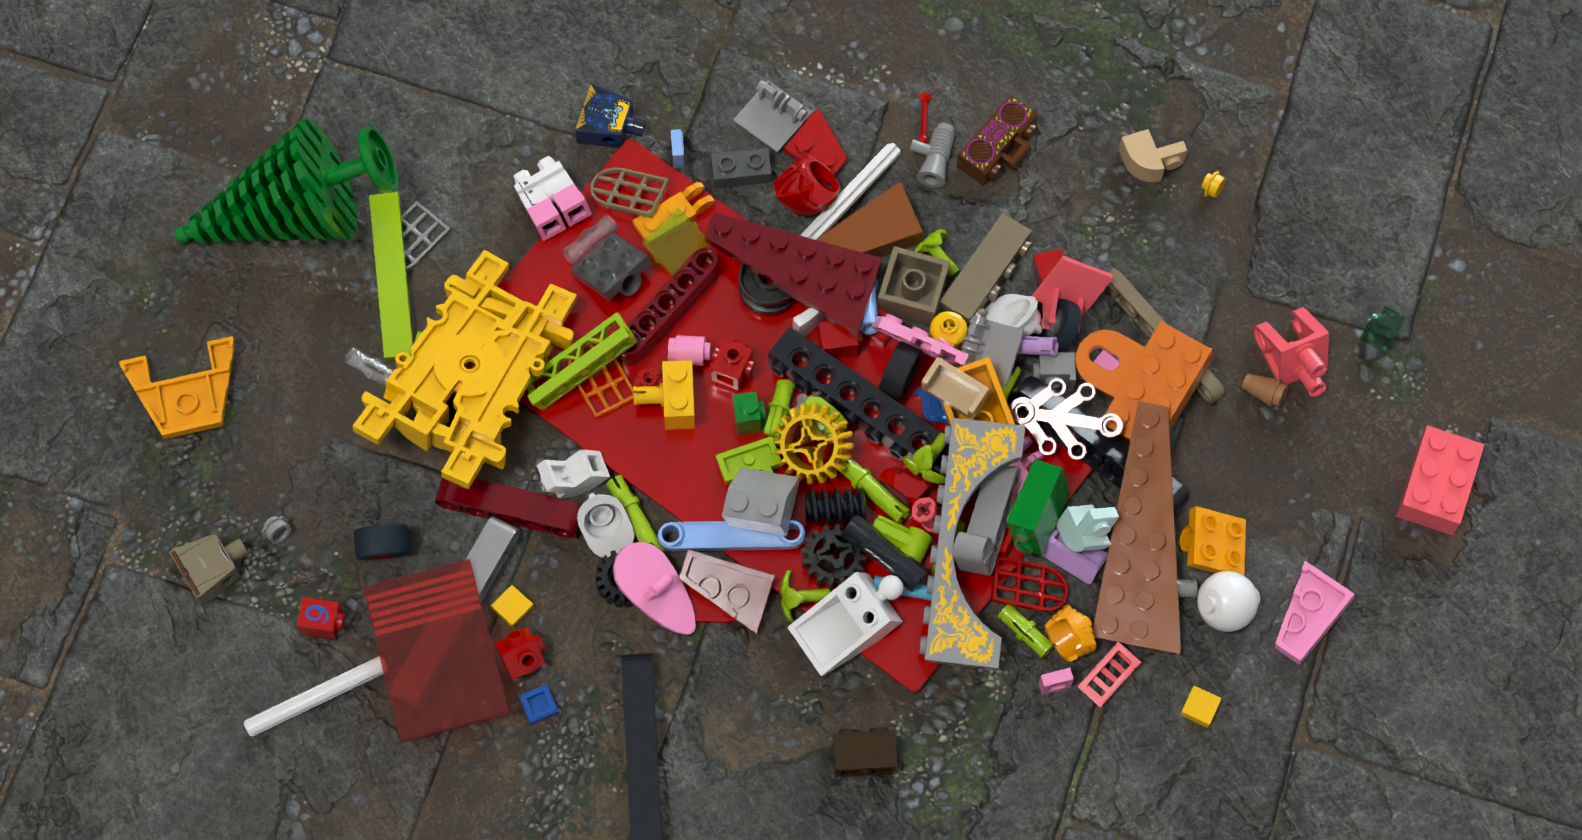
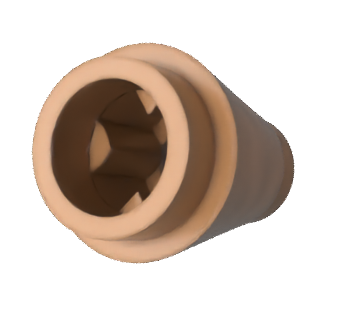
M1248 373L1243 381L1242 390L1247 391L1270 407L1273 405L1280 407L1286 397L1288 385L1284 384L1281 379Z

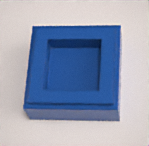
M547 684L519 695V700L531 726L559 714Z

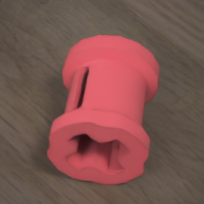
M930 497L919 498L912 506V517L917 522L922 523L923 528L927 532L933 533V519L935 515L941 516L942 509L937 507L936 502ZM921 507H923V508L926 509L927 511L924 513V512L921 510Z

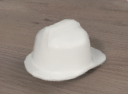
M1006 294L998 297L988 305L983 316L990 321L1024 329L1023 336L1041 334L1043 331L1040 326L1041 314L1037 309L1038 301L1032 296Z
M589 494V499L578 510L577 521L581 532L594 554L601 558L605 555L607 557L611 556L610 552L613 550L617 554L621 549L632 544L634 540L633 526L627 513L617 498L610 495Z

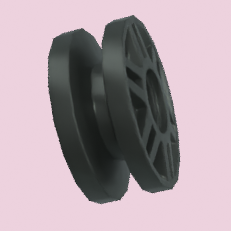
M743 263L741 264L738 272L739 295L745 306L753 312L762 315H778L788 310L796 302V299L774 285L763 283V281L769 279L761 274L759 276L750 271V267Z

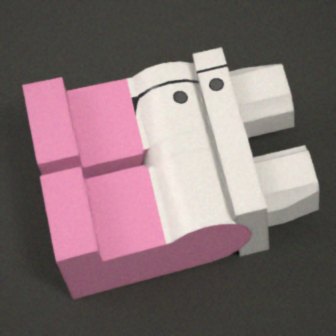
M550 156L539 161L537 165L540 171L530 176L527 170H522L513 176L516 183L514 185L515 190L543 242L566 229L560 214L553 205L554 203L569 227L592 215L584 196L576 188L560 161L555 162ZM581 206V210L577 214H568V212ZM556 220V223H555V225H554L552 228H550V229H543V228H542L543 226L547 225L548 223H550V222Z

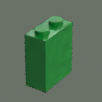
M1034 459L1006 523L1014 546L1024 554L1032 555L1035 553L1043 555L1070 495L1061 467Z

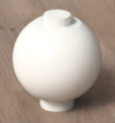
M1222 571L1211 575L1203 582L1197 596V607L1202 619L1212 628L1223 632H1233L1247 626L1255 617L1260 603V594L1252 582L1244 575L1233 571Z

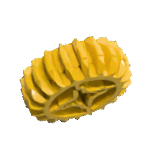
M818 402L812 403L810 408L804 403L800 404L799 410L791 408L789 410L790 417L786 415L781 417V421L785 426H776L775 431L781 434V437L773 438V443L780 444V448L774 450V454L783 455V459L778 462V465H789L786 474L791 475L797 471L796 477H799L800 481L806 476L808 484L814 483L816 478L819 483L826 482L827 476L831 479L837 476L836 469L843 471L846 468L841 460L848 461L851 459V455L845 452V449H852L854 444L846 442L845 438L851 437L853 434L852 431L844 432L842 429L847 426V420L838 423L839 411L829 415V405H824L820 410ZM813 419L827 426L831 434L820 432L817 424L813 423ZM802 422L801 439L792 444L794 431L799 423ZM811 439L817 441L825 440L816 447L809 445L802 447V444L808 443V440ZM830 443H834L833 454L824 465L825 447ZM795 452L804 453L808 457L809 462L813 463V466L803 463Z

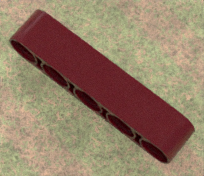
M706 247L697 249L630 321L627 326L638 342L633 345L636 347L635 350L623 352L617 357L621 364L633 366L639 363L715 280L718 275V257L714 250ZM703 262H708L712 266H710L709 268H701L698 265ZM682 283H690L693 285L689 289H682L679 287ZM666 303L674 305V307L670 310H664L661 308V306ZM646 324H652L655 326V328L650 331H645L641 329V327Z
M442 478L435 498V504L447 510L490 519L494 516L510 525L560 537L576 538L579 528L577 515L581 505L576 502L476 478L469 489Z

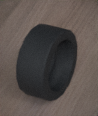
M900 341L884 370L879 389L894 399L902 400L915 376L923 350Z

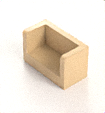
M938 356L921 382L922 390L971 420H974L989 396V388Z

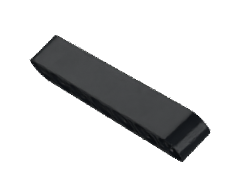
M1026 377L1009 394V404L1020 397L1031 399L1048 387V385L1036 377ZM1053 396L1039 409L1052 410L1066 399L1063 396ZM1021 407L1018 413L1025 418L1028 416L1029 410L1027 407ZM1078 407L1069 412L1071 414L1089 416ZM1037 421L1044 433L1068 450L1049 422ZM1066 425L1076 440L1087 448V454L1082 461L1121 489L1129 445L1118 437L1108 438L1104 436L1100 430ZM1080 445L1074 446L1072 453L1079 457L1082 455L1083 449ZM1172 477L1175 515L1188 502L1189 493L1181 483Z
M652 653L621 655L631 840H663Z

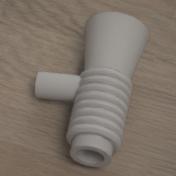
M939 123L933 130L929 144L912 140L909 150L927 157L917 174L918 181L925 186L939 188L945 184L946 163L949 160L955 139L954 127L952 125Z

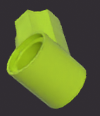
M881 515L876 518L873 524L880 535L905 555L913 557L921 564L933 541L931 535L917 527H909L908 529Z

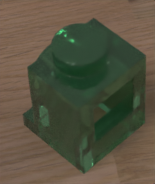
M1384 306L1380 314L1373 313L1360 340L1386 353L1406 317Z

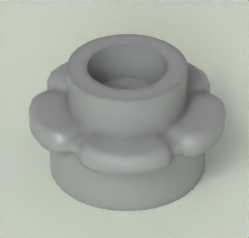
M284 516L270 517L264 523L262 536L273 544L283 542L291 533V527L287 524L288 519Z

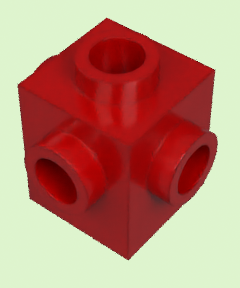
M725 339L721 348L717 346L712 354L710 361L713 364L711 380L739 391L744 378H750L756 361H753L752 349L740 340L730 341Z
M527 627L522 630H514L506 638L494 643L503 665L512 680L522 675L532 674L540 666L546 664L541 654L546 651L539 635L533 637Z

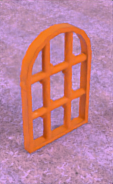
M590 342L584 348L589 347L592 349L598 343ZM617 357L613 361L622 376L613 380L604 366L601 369L607 378L606 384L598 387L594 378L590 376L588 379L593 386L592 391L585 393L580 384L577 386L595 419L634 400L633 387L618 363ZM623 380L632 393V396L623 399L617 388V383ZM612 387L620 402L609 407L602 393H604L603 390ZM595 394L598 395L605 407L604 410L596 413L588 399Z

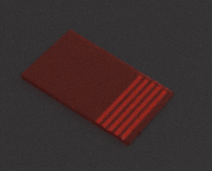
M470 559L363 587L401 743L510 714Z

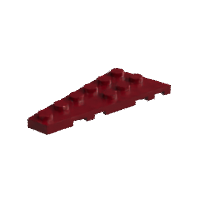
M713 212L705 234V242L731 259L739 260L750 267V271L759 276L761 274L772 281V285L808 308L813 307L824 314L827 320L833 324L838 323L849 330V334L855 338L858 337L882 258Z

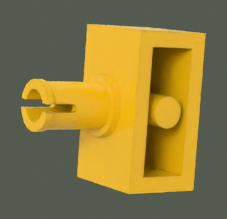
M692 360L662 361L663 383H660V386H633L634 405L661 404V407L664 406L665 430L695 429Z

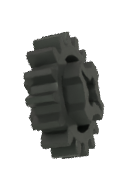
M825 524L822 533L814 529L812 531L813 539L806 538L804 542L806 548H802L801 557L805 558L802 560V569L810 568L807 572L808 579L816 576V585L820 586L823 582H827L829 590L833 588L834 583L842 584L855 572L863 573L864 568L861 565H866L867 556L863 555L864 551L858 550L840 536L843 531H840L839 524L835 525L834 530H830L828 525ZM823 543V548L817 550L816 554H814L816 548ZM854 559L852 565L847 570H845L844 566L848 563H851V560Z

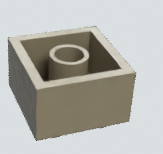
M894 246L878 295L877 306L895 317L930 326L939 308L949 274L950 261Z

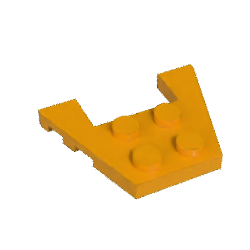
M233 336L207 341L211 370L152 383L146 356L119 361L122 371L163 439L223 426L235 350Z

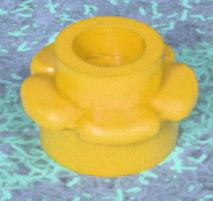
M1219 171L1214 172L1213 175L1208 173L1204 178L1201 189L1205 190V197L1211 196L1216 199L1221 193L1226 178L1221 176Z

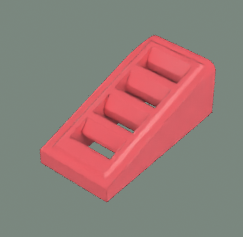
M1117 642L1079 684L1078 688L1101 708L1140 666L1141 661L1121 643ZM1117 654L1130 665L1127 669L1113 659ZM1108 663L1121 673L1119 678L1115 677L1105 668ZM1100 672L1113 682L1111 687H1108L1097 677ZM1092 680L1105 691L1102 697L1089 686Z

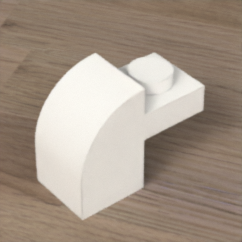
M581 449L565 461L544 460L537 465L541 482L546 491L556 492L557 497L560 499L571 498L588 492L610 478L600 451Z

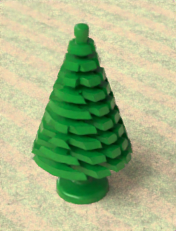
M307 118L305 121L301 119L292 127V131L290 130L280 138V141L272 144L265 154L258 156L252 165H249L240 172L239 177L233 178L226 187L227 192L221 189L216 193L214 201L210 199L201 208L202 213L196 211L189 217L188 220L190 222L187 226L183 225L176 228L174 231L175 238L180 244L190 242L192 239H195L200 244L210 243L211 240L216 243H226L228 240L246 242V239L250 242H261L262 240L277 242L280 241L279 239L299 240L298 237L303 241H313L315 239L333 240L334 238L338 240L352 239L355 236L353 230H357L358 221L355 218L357 217L356 205L351 200V198H354L348 180L367 173L373 184L380 191L385 193L395 191L398 188V174L392 153L382 134L375 126L369 124L358 132L357 143L360 157L342 164L326 134L313 121Z

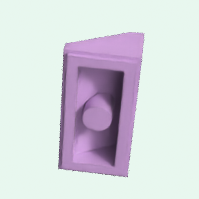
M1055 527L1042 556L1085 583L1091 584L1106 562L1108 553L1103 550L1074 552L1065 545L1057 527Z

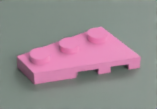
M886 314L885 317H875L871 328L898 341H903L923 350V353L935 359L938 356L951 365H965L969 354L955 349L953 344L941 339L937 341L928 337L929 333L913 326L910 329L901 325L903 321L893 315Z
M1305 561L1289 609L1286 612L1277 637L1275 649L1301 665L1354 600L1355 594Z

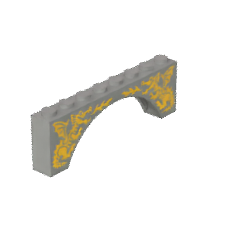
M953 418L952 426L946 425L944 443L950 445L948 456L942 455L940 473L946 474L945 486L939 485L937 503L943 504L941 516L935 515L933 533L939 534L938 546L932 545L930 563L936 564L935 575H928L926 592L927 594H932L931 606H925L923 624H929L928 636H921L919 654L925 655V662L998 671L1002 637L984 625L966 602L956 577L953 547L959 519L971 496L997 471L1021 461L1025 426Z

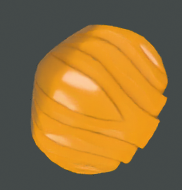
M1065 605L1045 624V631L1049 640L1055 644L1054 648L1059 655L1068 662H1072L1078 657L1091 653L1096 649L1091 620L1082 613L1077 612L1076 609H1072L1070 605Z

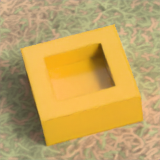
M511 585L491 605V609L514 629L534 609V604Z
M1193 686L1180 715L1208 728L1222 698Z

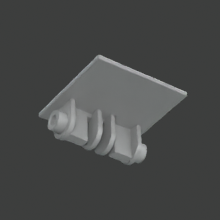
M761 80L756 86L758 92L738 113L733 122L778 153L811 116L813 111L769 80L766 82Z
M974 315L969 321L970 325L967 336L964 337L965 341L961 347L962 352L969 354L965 365L990 356L1000 385L1007 387L1025 330Z

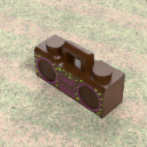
M1010 94L959 152L956 167L982 186L989 179L995 180L1003 169L1001 162L1008 168L1014 169L1031 150V146L1024 139L1029 140L1035 134L1038 128L1036 125L1037 113ZM1013 146L1017 147L1010 156L1007 155Z

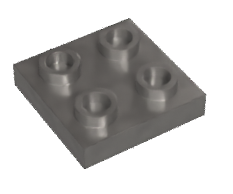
M612 232L570 270L576 279L609 301L618 292L625 296L636 293L642 282L640 273L651 264V261L646 254Z

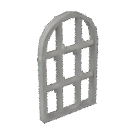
M417 201L401 216L402 224L406 226L403 232V239L411 231L418 236L417 240L405 251V258L412 262L406 267L407 272L418 265L451 231L435 214H432ZM418 207L423 213L412 224H409L405 219ZM428 215L435 222L422 234L416 228ZM440 225L445 230L431 242L428 239V235ZM424 241L429 246L414 259L411 256V252Z

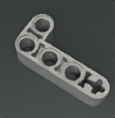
M1008 465L997 471L981 485L967 533L960 531L954 543L953 556L960 570L986 576L992 574L1007 528L1006 521L1014 505L1021 480V469L1019 467Z

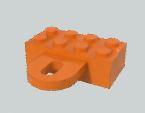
M1160 321L1145 347L1113 330H1099L1091 333L1083 339L1077 349L1076 367L1086 383L1092 384L1098 391L1114 399L1105 415L1113 413L1122 419L1124 429L1118 438L1130 444L1138 401L1168 407L1169 428L1171 431L1213 361L1214 353L1213 349ZM1097 348L1103 349L1119 359V365L1114 370H1107L1090 360L1091 352ZM1111 420L1107 423L1106 428L1110 432L1117 429L1116 421Z

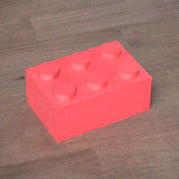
M1427 425L1419 439L1395 516L1453 536L1461 524L1484 444Z

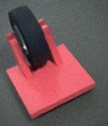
M1062 256L1032 295L1043 306V318L1041 320L1043 331L1040 337H1057V342L1059 343L1058 352L1065 351L1080 331L1081 318L1111 282L1113 275Z

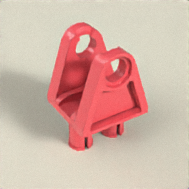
M1304 307L1292 311L1294 320L1291 323L1299 338L1298 341L1287 343L1268 322L1254 326L1255 340L1275 379L1283 380V383L1286 385L1301 380L1311 397H1317L1325 392L1326 384L1320 377L1328 369L1329 333Z

